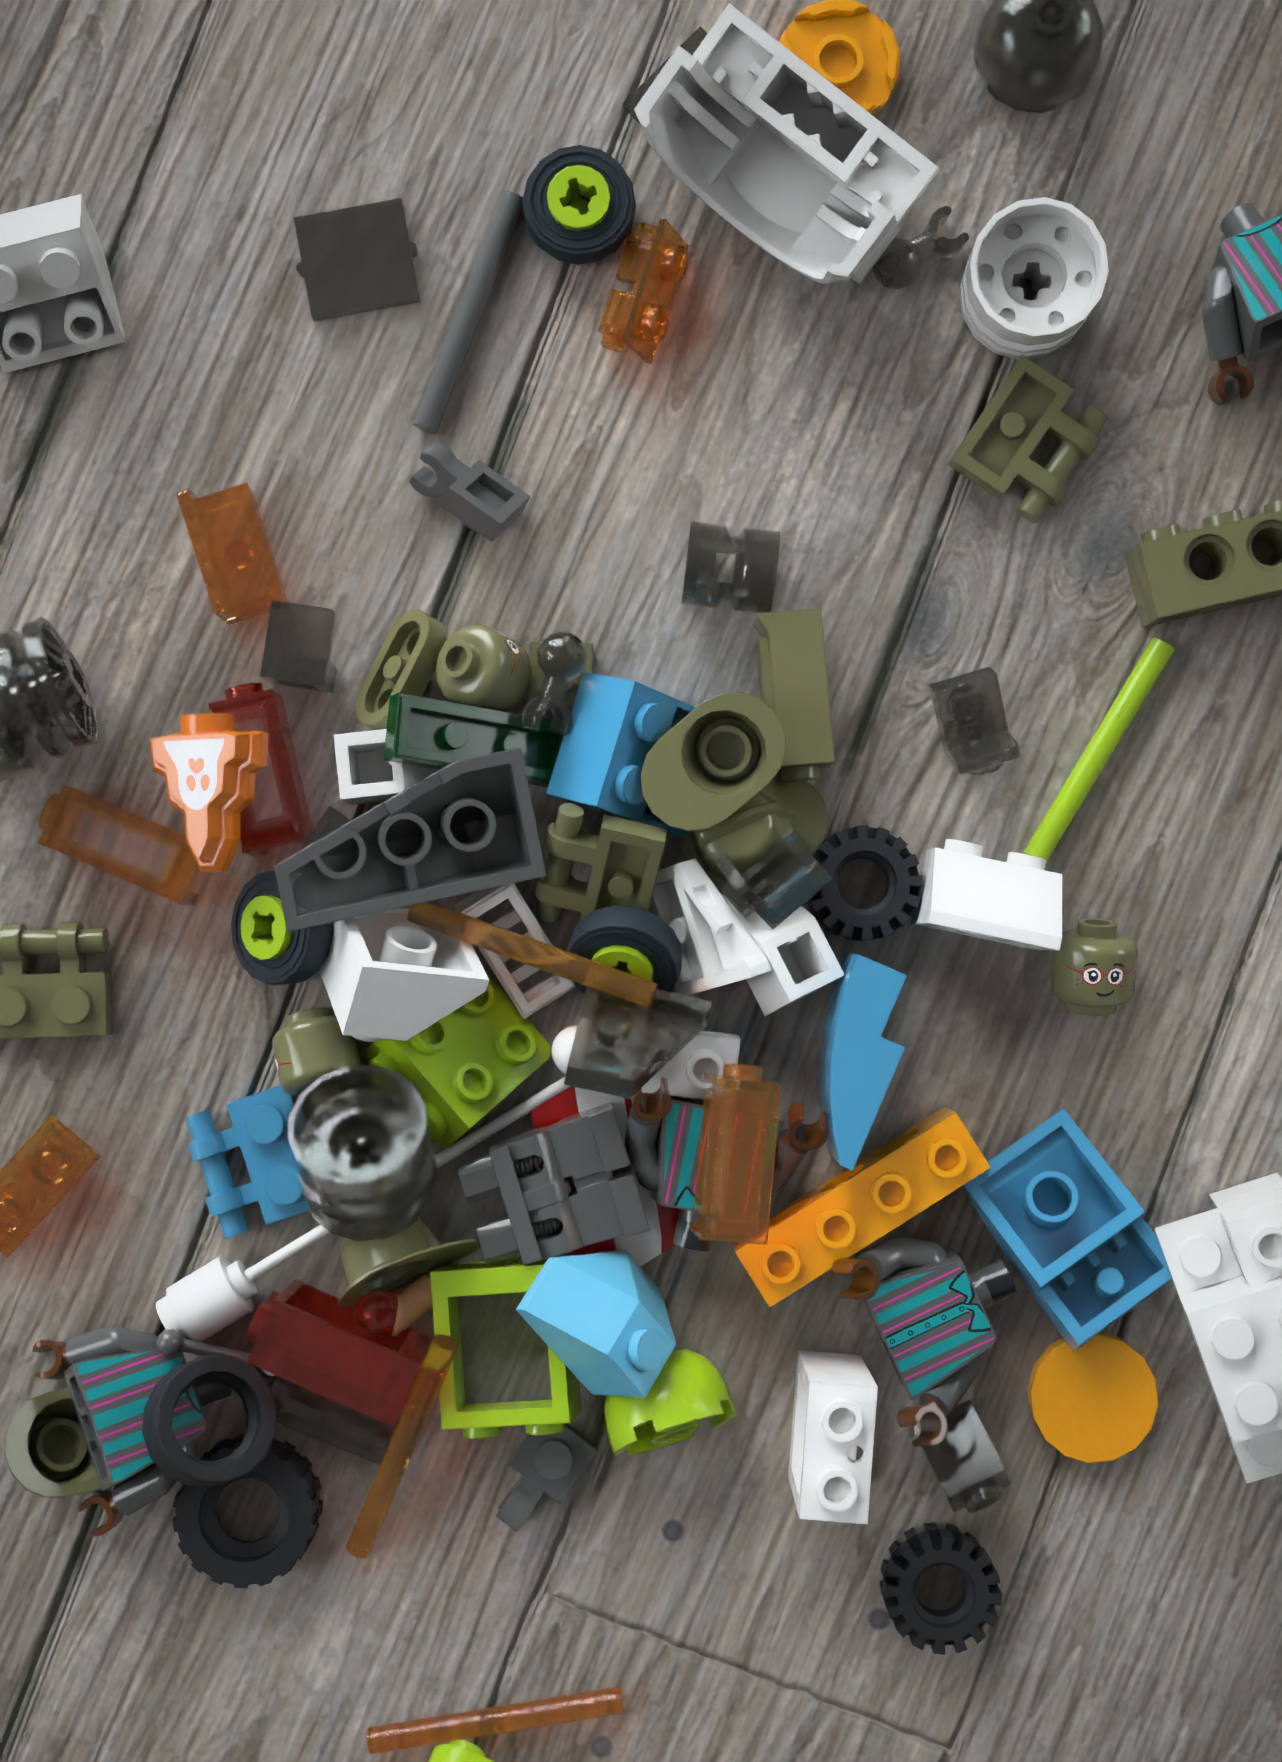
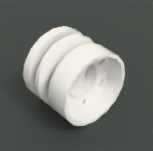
M1047 197L1020 200L993 215L976 238L959 288L962 317L976 340L995 354L1017 360L1021 355L1028 359L1046 357L1069 343L1101 299L1109 272L1106 243L1093 220L1072 204ZM1021 278L1031 279L1032 289L1038 291L1034 300L1024 299V290L1018 287Z

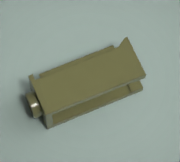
M822 608L757 613L754 627L761 635L756 643L761 700L775 710L785 730L787 749L781 769L779 770L782 774V782L820 779L819 768L830 767L835 762Z

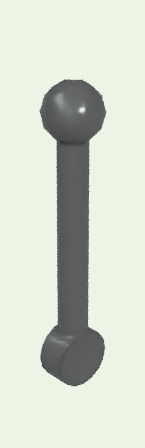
M174 1329L164 1330L157 1338V1348L165 1355H174L181 1351L200 1356H234L255 1367L263 1377L275 1376L283 1368L282 1356L274 1350L265 1351L259 1355L184 1339Z

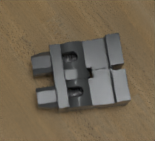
M611 1102L560 1119L559 1122L490 1144L489 1154L478 1157L459 1168L458 1174L468 1204L502 1194L508 1216L476 1225V1232L485 1262L508 1260L521 1256L523 1265L542 1260V1258L562 1255L583 1246L622 1235L626 1238L650 1231ZM569 1176L573 1177L576 1190H572Z

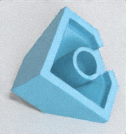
M626 1250L548 1258L516 1308V1311L586 1389L595 1395L646 1398L676 1346L661 1290Z

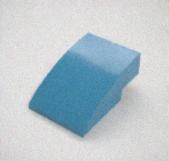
M845 953L840 966L845 975L834 982L824 1020L820 1049L819 1094L821 1113H827L828 1137L826 1142L828 1152L841 1166L853 1171L905 1050L904 1046L881 1037L907 975L862 955Z
M1064 1108L988 1161L991 1168L962 1186L975 1210L1019 1277L1073 1352L1173 1280L1158 1237L1142 1218L1145 1211Z

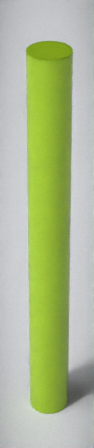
M1158 638L1151 639L1022 854L1046 859V862L1048 861L1175 651L1171 645Z

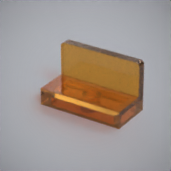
M246 482L200 498L189 488L176 492L215 614L229 625H233L288 607L289 603L252 488Z

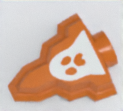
M233 713L180 715L181 733L161 735L149 739L154 772L165 777L169 803L184 814L186 842L200 871H228L241 839L240 812L254 800L256 773L267 767L268 733L261 731H235V715Z

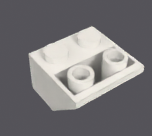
M82 194L1 214L0 365L3 372L8 373L124 343L125 332L105 254Z

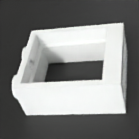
M798 1350L788 1478L799 1519L868 1524L878 1386L861 1355ZM857 1446L863 1449V1455L858 1460H856Z

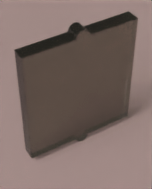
M401 198L294 217L301 262L297 264L296 269L299 275L305 278L313 322L421 302L413 258L418 255L416 244L409 240Z

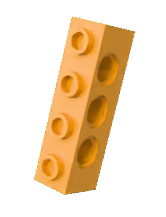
M944 1106L858 1160L853 1171L848 1168L844 1169L732 1240L733 1248L769 1307H772L832 1269L835 1260L851 1257L991 1167L957 1113Z

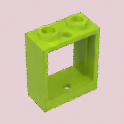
M521 1258L491 1262H458L440 1266L430 1272L442 1430L462 1429L464 1438L478 1439L501 1434V1427L525 1425L526 1434L548 1435L564 1431V1423H570L582 1410L580 1381L549 1346L548 1357L552 1400L466 1404L458 1296L527 1292L548 1258H542V1260L523 1265Z

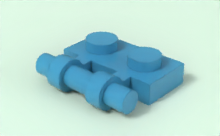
M281 1085L226 1103L234 1127L217 1133L209 1109L185 1117L192 1138V1142L187 1143L192 1161L199 1160L211 1195L206 1197L205 1201L210 1216L217 1215L225 1239L249 1231L242 1210L244 1205L258 1201L267 1225L327 1205L330 1202L296 1096L286 1094ZM240 1146L251 1182L235 1187L224 1151Z

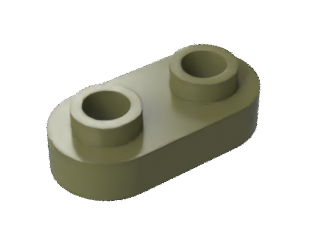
M415 609L403 614L393 624L356 699V716L361 723L374 730L386 729L389 696L403 693L422 697L436 669L438 654L447 640V631L443 623L422 610Z

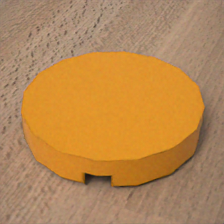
M824 0L807 6L795 16V20L788 25L786 31L784 30L779 42L871 115L875 116L885 108L899 77L901 53L893 29L883 18L881 22L876 15L870 13L869 7L856 0Z
M1102 1332L1074 1352L1063 1337L1051 1343L1033 1364L1027 1385L1031 1416L1044 1439L1063 1455L1087 1463L1114 1461L1136 1449L1152 1429L1158 1408L1156 1379L1145 1359L1119 1337Z

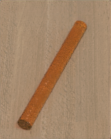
M428 901L410 906L407 921L648 1009L651 1007L656 995L658 984L435 903Z
M438 1334L432 1340L346 1545L347 1551L354 1557L367 1558L371 1554L457 1352L458 1343L450 1336Z
M621 1687L368 1727V1750L370 1755L452 1742L454 1740H464L623 1714L624 1706Z

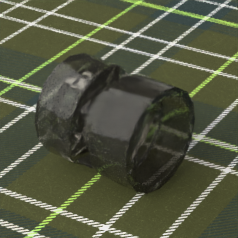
M691 521L681 604L717 608L723 600H730L735 611L749 613L771 612L779 558L780 532L745 528L739 536H731L726 525ZM717 553L735 555L732 582L714 580Z

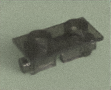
M290 1356L286 1359L278 1381L275 1380L271 1388L278 1409L277 1423L378 1465H381L406 1406V1404Z

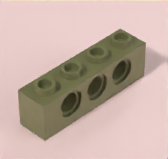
M1282 499L1265 505L1266 514L1243 519L1241 510H1232L1205 518L1203 520V529L1181 533L1179 524H1172L1142 533L1143 543H1139L1125 555L1142 628L1282 596ZM1254 537L1262 538L1272 546L1274 551L1272 566L1264 565L1254 557L1251 549ZM1191 552L1203 553L1211 560L1213 565L1211 580L1200 579L1191 571L1189 566Z

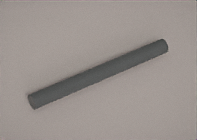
M503 191L416 414L413 425L424 432L436 434L523 212V197L514 192Z

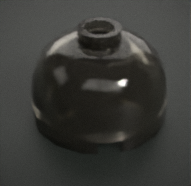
M993 0L976 32L973 57L977 70L980 66L983 77L989 83L987 89L993 97L1017 111L1044 113L1054 110L1057 104L1067 102L1072 97L1074 99L1081 94L1101 57L1104 26L1098 6L1093 0Z

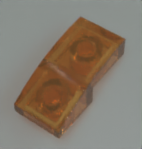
M51 1115L0 1170V1252L6 1257L24 1241L100 1158L96 1151L54 1115Z

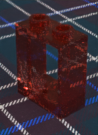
M297 1279L282 1293L273 1291L267 1303L261 1302L245 1336V1339L255 1343L246 1363L395 1427L411 1396L435 1339L410 1328H406L397 1336L387 1335L384 1329V1317L361 1307L350 1309L339 1307V1297Z

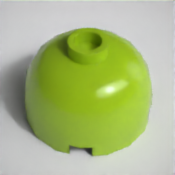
M689 1349L672 1351L646 1398L606 1395L603 1409L606 1431L614 1456H619L625 1450H627L628 1455H635L693 1438V1432L700 1428L699 1421L709 1418L713 1430L733 1420L737 1415L729 1387L721 1371L706 1356Z

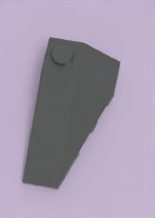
M519 747L455 760L273 865L287 931L299 930L547 876L522 749Z

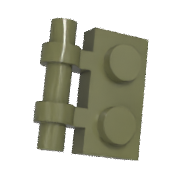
M1021 355L947 465L999 500L1012 481L1016 480L1028 491L1016 508L1017 513L1032 523H1038L1048 506H1057L1067 491L1064 483L1080 459H1089L1099 444L1096 435L1108 417L1103 411L1092 405H1086L1076 421L1063 413L1061 409L1074 392V389ZM1046 433L1058 442L1059 447L1043 468L1031 460L1029 456Z
M573 803L561 804L558 809L556 822L549 825L545 839V848L549 852L545 869L547 876L539 877L536 881L535 896L539 899L536 912L538 918L545 922H557L561 919L563 908L582 912L580 921L594 910L613 905L637 907L648 911L668 829L604 814L600 835L586 833L581 827L584 817L582 807ZM574 861L592 865L589 883L573 878L571 871Z
M61 922L57 929L27 930L24 924L2 925L0 929V956L3 961V975H0V1039L113 1035L112 973L86 972V953L108 952L109 934L106 927L84 928L81 922ZM58 954L60 958V973L30 974L29 955Z

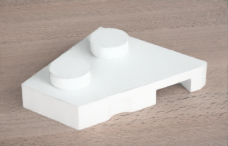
M696 859L658 870L649 909L651 913L657 915L672 927L681 943L682 969L675 985L678 998L772 971L768 959Z

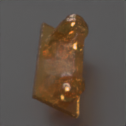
M660 218L657 227L647 223H638L636 232L628 233L616 278L620 282L635 285L632 292L611 289L605 312L598 331L603 335L600 344L604 348L615 352H624L627 344L649 364H652L657 346L664 340L667 334L670 304L676 285L683 280L688 266L687 250L689 246L666 219Z

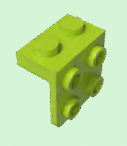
M487 972L489 982L484 993L407 1041L381 1039L380 1041L372 1042L362 1053L369 1062V1069L374 1079L384 1089L395 1092L411 1110L412 1120L419 1131L427 1138L437 1140L444 1149L448 1148L551 1056L549 1043L527 1018L523 1019L514 1003Z

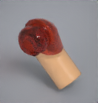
M423 1274L400 1293L371 1291L363 1295L355 1308L357 1325L363 1331L370 1334L397 1336L433 1308L430 1278Z

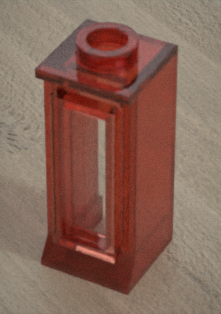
M248 683L226 689L224 691L225 700L208 703L212 713H233L235 715V731H261L268 733L267 767L256 773L254 800L240 812L242 853L256 857L267 854V849L293 843L308 845L315 842L283 697L272 689L263 691L262 683Z

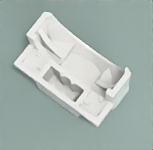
M730 3L693 55L678 45L634 108L645 136L653 150L688 188L728 223L766 252L800 274L824 284L849 281L850 278L860 284L898 234L899 223L939 171L937 165Z
M1278 1173L1211 1193L1209 1196L1214 1207L1213 1210L1154 1228L1247 1484L1282 1473V1176Z

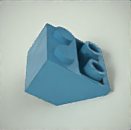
M584 672L546 794L597 813L667 828V834L684 839L685 830L668 826L651 812L642 795L640 774L646 754L659 738L696 707L636 681Z

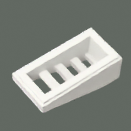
M514 883L476 891L454 906L457 915L523 1019L576 987L568 974V969ZM509 899L513 906L511 909L485 925L480 926L476 919L477 917L504 900ZM520 921L524 923L527 928L526 930L499 947L494 948L490 942L491 939ZM534 943L537 944L541 950L540 952L513 969H507L504 962ZM549 964L554 974L522 993L517 984Z

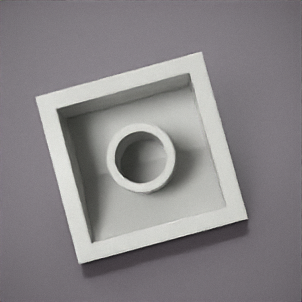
M946 839L944 849L935 847L926 851L922 871L923 886L919 887L918 897H921L918 908L914 909L911 924L1032 950H1060L1062 941V874L1045 871L1046 859L1014 852H1008L1006 862L983 858L984 846L953 839Z
M396 908L333 922L330 952L319 970L342 1034L367 1042H376L381 1039L407 1041L484 993L489 982V978L457 914L408 908Z

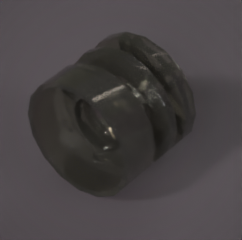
M42 617L25 623L22 628L23 637L12 629L0 634V782L35 767L37 763L35 739L51 757L57 759L68 754L70 749L69 741L75 747L83 749L96 744L99 739L98 721L90 689L83 671L56 629L48 620Z
M345 1066L320 1076L299 1095L289 1114L288 1142L298 1170V1178L305 1201L313 1218L331 1234L354 1241L382 1240L410 1228L427 1212L437 1191V1162L434 1155V1146L431 1141L427 1107L414 1084L398 1072L379 1066Z

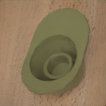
M742 692L717 694L697 706L660 737L646 754L640 776L642 795L651 812L668 826L685 831L709 829L731 816L768 785L781 769L787 748L785 730L775 710L759 697Z
M777 772L768 785L727 819L709 829L686 831L684 839L680 838L683 860L696 859L716 888L728 890L751 885L764 878L797 866L811 857L825 839L829 820L825 801L812 784L807 781L782 782V774Z
M385 1209L377 1212L344 1234L340 1240L341 1262L348 1287L339 1296L338 1305L344 1309H350L373 1303L394 1293L423 1274L469 1256L479 1249L480 1243L476 1239L441 1244L418 1215L404 1209Z
M69 1388L46 1392L31 1398L13 1414L5 1432L4 1456L11 1475L25 1490L44 1498H64L101 1489Z

